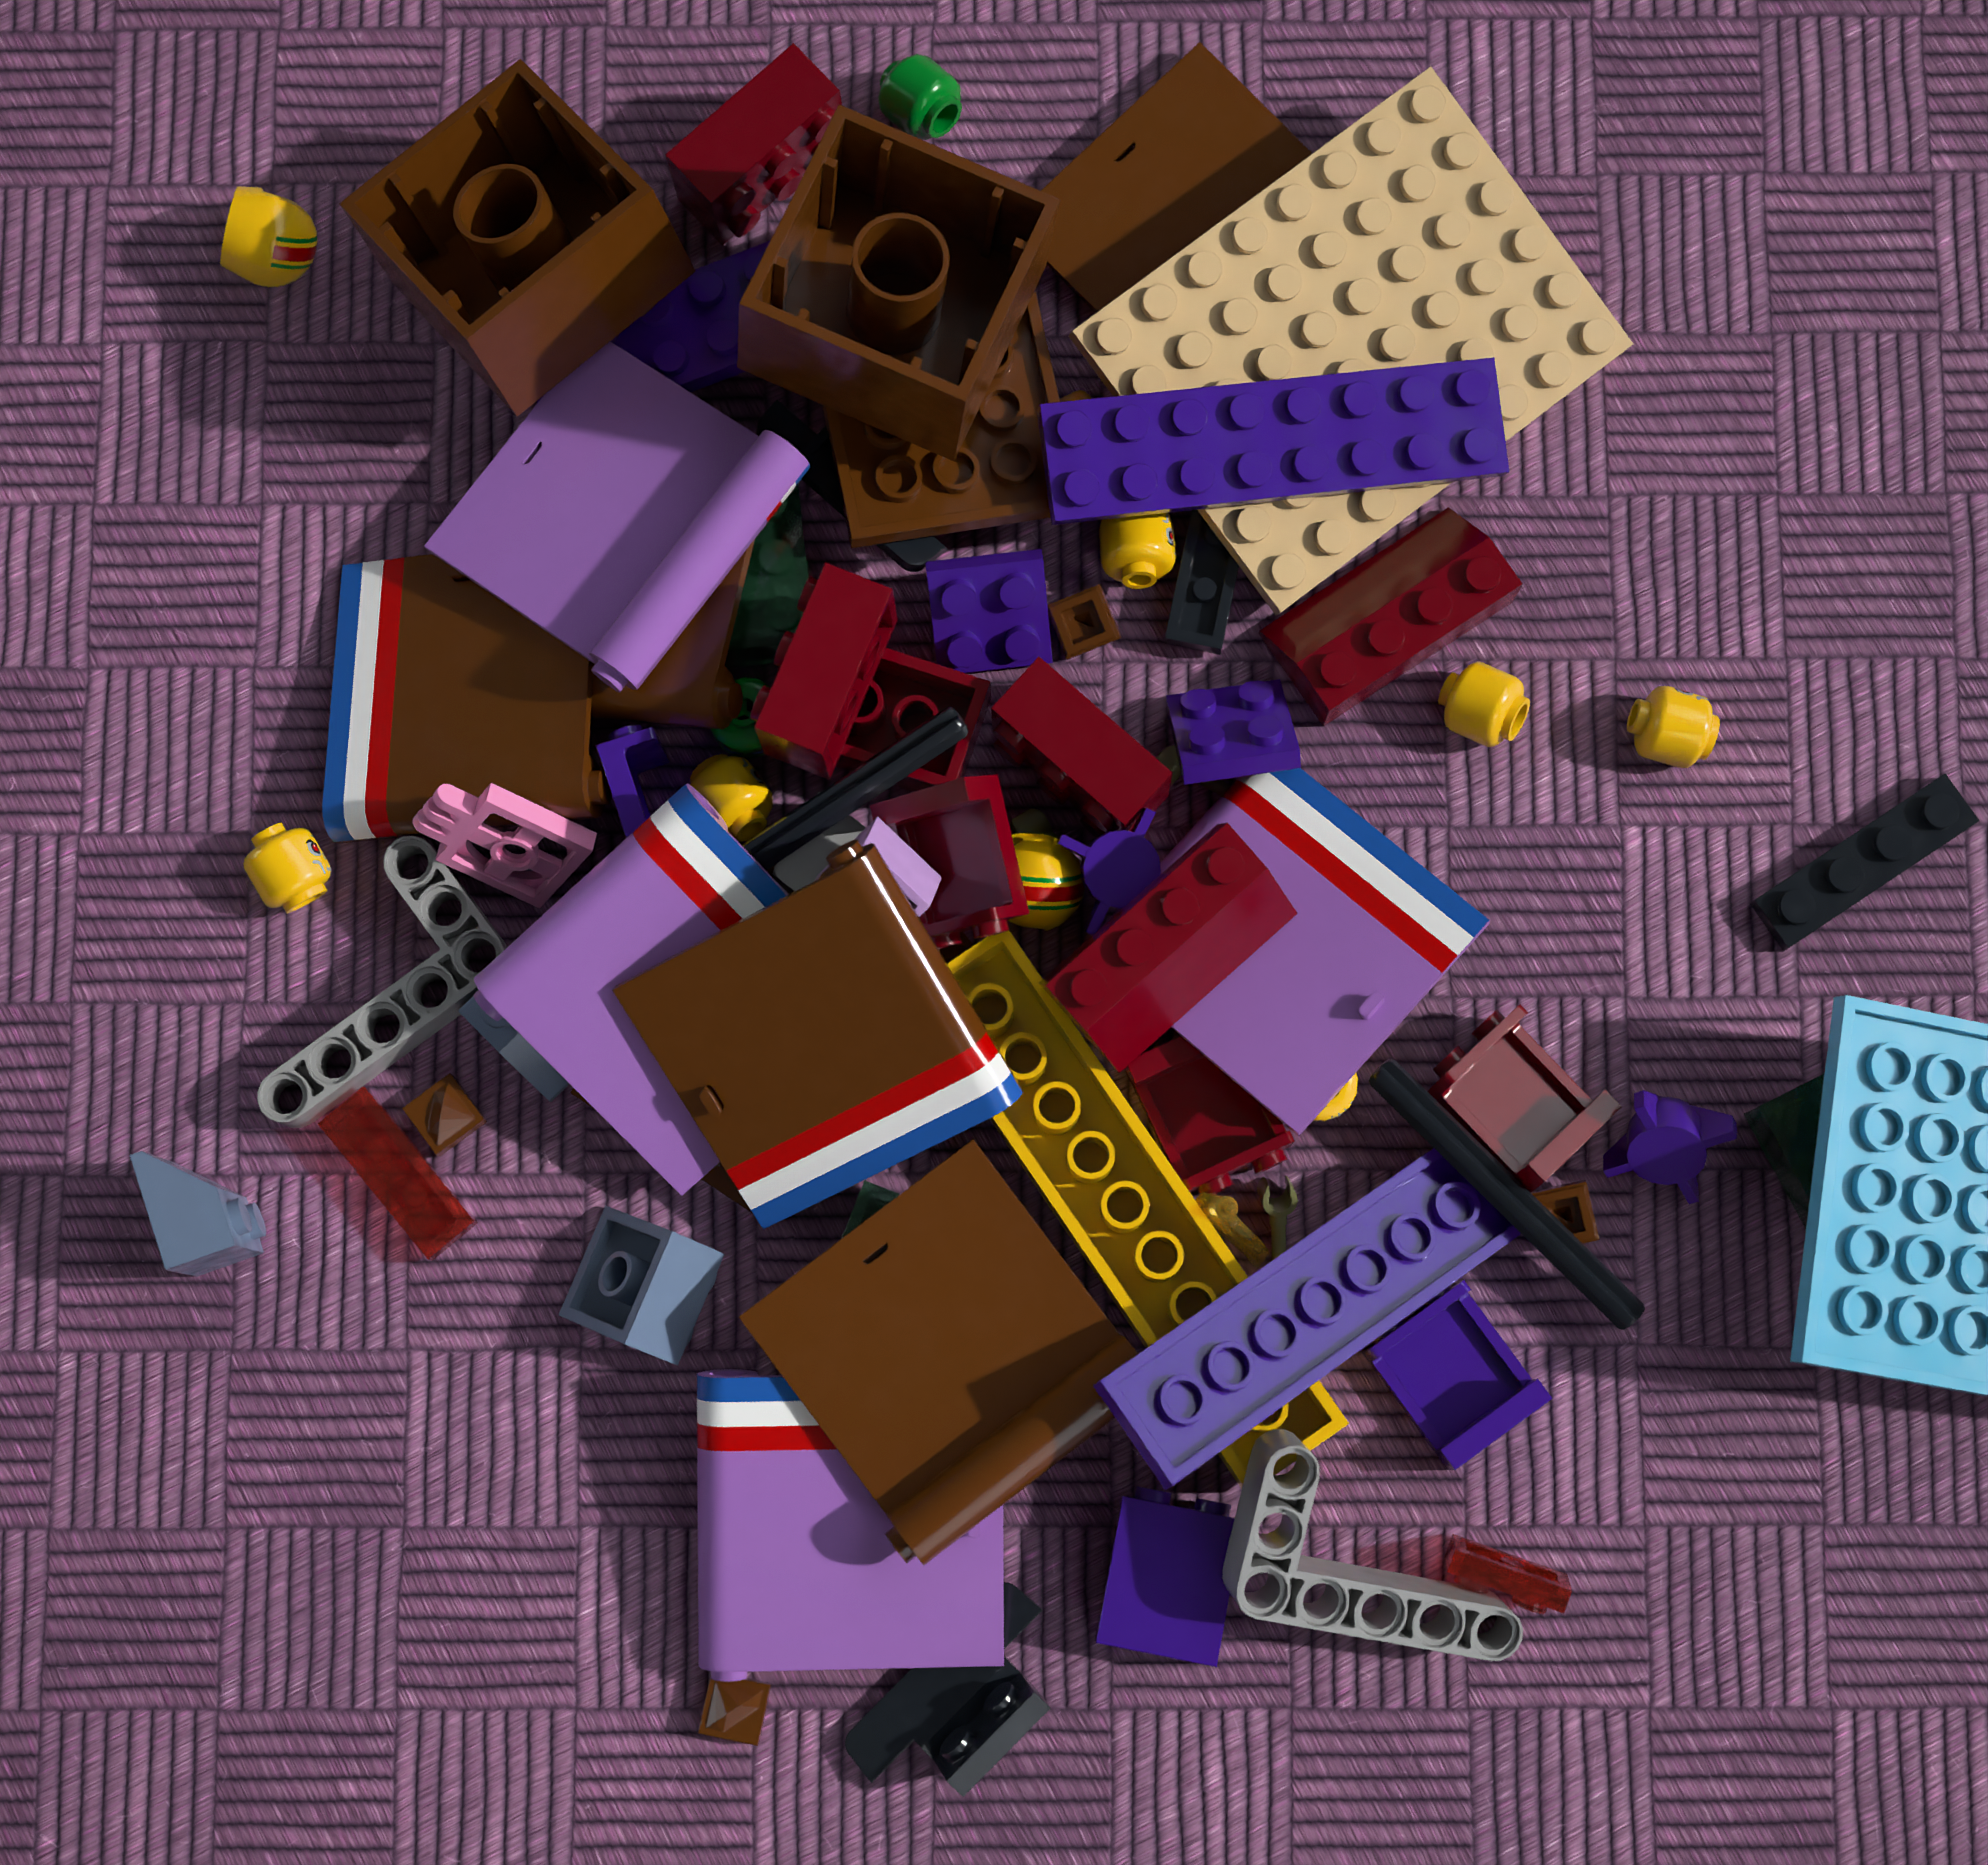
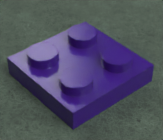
M1042 549L926 562L938 665L969 673L1030 666L1038 656L1047 664L1053 663Z
M1280 679L1250 681L1242 685L1208 690L1193 689L1186 693L1166 695L1167 715L1184 785L1301 768L1300 747Z

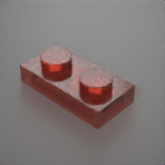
M1455 1534L1451 1536L1445 1553L1447 1572L1454 1574L1453 1580L1457 1584L1479 1593H1488L1489 1588H1493L1512 1595L1511 1600L1513 1603L1534 1613L1545 1614L1547 1608L1565 1613L1572 1593L1567 1574Z

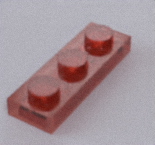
M365 1086L360 1088L318 1123L328 1138L428 1260L433 1261L478 1224L473 1215L369 1088Z

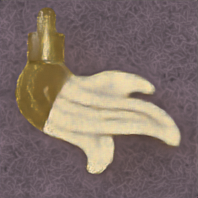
M1201 1192L1195 1201L1215 1230L1245 1255L1253 1266L1259 1268L1269 1255V1250L1236 1216L1238 1211L1236 1200L1230 1196H1217L1212 1193Z

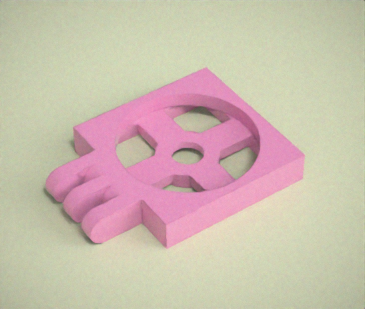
M490 783L479 797H475L450 784H442L413 818V825L418 832L440 842L436 861L538 908L542 907L593 852L597 836L596 832L493 783ZM495 813L520 826L514 832H501L483 822L490 814ZM543 837H546L565 846L567 856L561 860L540 850L537 844ZM471 842L490 850V860L483 856ZM507 844L518 845L524 848L526 852L523 854H513L506 850L504 846Z

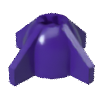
M1144 808L1130 831L1105 832L1093 839L1088 846L1064 834L1060 835L1056 844L1082 857L1080 864L1081 880L1089 895L1096 899L1084 928L1085 932L1091 935L1097 932L1110 906L1119 909L1125 907L1161 874L1159 855L1152 843L1144 838L1156 812Z
M1645 1090L1634 1093V1109L1636 1113L1629 1121L1627 1133L1603 1155V1172L1609 1178L1633 1170L1639 1177L1651 1183L1663 1185L1678 1184L1688 1204L1699 1202L1698 1183L1695 1176L1705 1166L1708 1147L1737 1139V1122L1733 1115L1692 1106L1681 1099L1661 1097Z

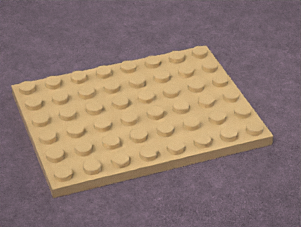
M1432 67L1418 75L1069 334V338L1112 396L1494 357L1505 441L1633 345L1628 335ZM1452 482L1197 510L1274 614L1278 615Z

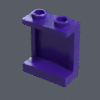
M641 725L626 726L611 732L608 735V742L596 745L626 838L651 816L639 781V774L669 763L667 753L653 727L643 730Z
M1464 1280L1452 1287L1448 1286L1422 1305V1309L1404 1322L1400 1321L1372 1341L1374 1344L1362 1352L1447 1470L1458 1469L1553 1399L1539 1379H1532L1470 1296L1468 1292L1471 1289Z
M1136 1486L1134 1498L1121 1497L1120 1512L1095 1642L1217 1667L1230 1596L1222 1576L1223 1565L1235 1518L1229 1517L1231 1505L1196 1498L1194 1510L1170 1505L1172 1493Z

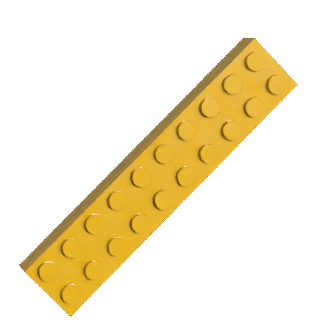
M1007 931L987 936L947 963L1023 1089L1022 1095L1016 1102L989 1119L1145 1348L1151 1346L1248 1278L1076 1026L1039 984L1043 980L1011 932ZM1318 1380L1220 1451L1218 1455L1242 1489L1251 1450L1255 1441L1263 1433L1273 1429H1285L1294 1433L1311 1451L1347 1426L1349 1422L1320 1380ZM1288 1453L1281 1456L1275 1463L1273 1475L1278 1474L1295 1462L1297 1454Z

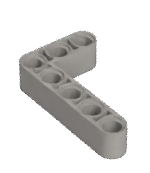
M403 836L395 840L387 848L384 855V870L440 950L271 1072L261 1082L257 1092L258 1105L262 1113L269 1119L290 1128H303L322 1117L461 1015L458 1010L478 991L474 978L479 973L472 972L469 965L470 957L477 948L490 945L495 948L497 957L508 947L451 868L435 860L437 851L424 839L416 836ZM416 854L427 855L428 866L425 873L416 879H404L403 866L405 862ZM448 900L460 901L462 904L460 918L449 926L438 925L436 913L442 903ZM435 980L446 981L448 994L442 1004L434 1008L424 1007L422 1002L424 988ZM387 1015H397L400 1025L398 1034L387 1043H377L374 1036L377 1022ZM339 1050H348L351 1056L349 1070L343 1076L331 1079L327 1073L329 1057ZM298 1084L302 1090V1102L294 1112L283 1114L279 1108L281 1092L286 1087Z
M1285 1429L1270 1430L1263 1433L1255 1441L1244 1478L1222 1576L1226 1589L1248 1616L1258 1620L1488 1661L1506 1659L1519 1648L1523 1638V1627L1520 1619L1494 1592L1487 1589L1301 1555L1319 1481L1320 1466L1317 1458L1294 1433ZM1288 1453L1297 1454L1295 1465L1289 1472L1283 1475H1273L1275 1463L1281 1456ZM1282 1513V1521L1273 1532L1268 1534L1259 1533L1260 1524L1268 1515ZM1268 1573V1579L1260 1590L1244 1592L1247 1581L1253 1575ZM1318 1583H1326V1589L1318 1600L1312 1603H1303L1305 1593L1311 1586ZM1383 1594V1600L1375 1611L1362 1613V1607L1369 1597ZM1440 1605L1438 1615L1432 1621L1420 1624L1421 1615L1428 1607ZM1497 1615V1620L1489 1631L1477 1634L1478 1627L1485 1618Z

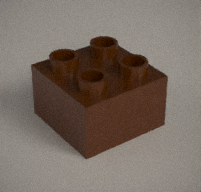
M521 59L516 61L339 203L392 283L517 417L634 321L648 313L655 304L696 272L654 190Z
M839 104L739 303L737 368L955 461L1044 272L1061 199Z

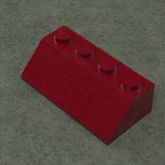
M1448 507L1259 630V635L1324 727L1511 604L1523 583L1490 537Z
M1228 822L1215 825L1040 981L1039 984L1112 1067L1120 1073L1298 913L1265 864Z

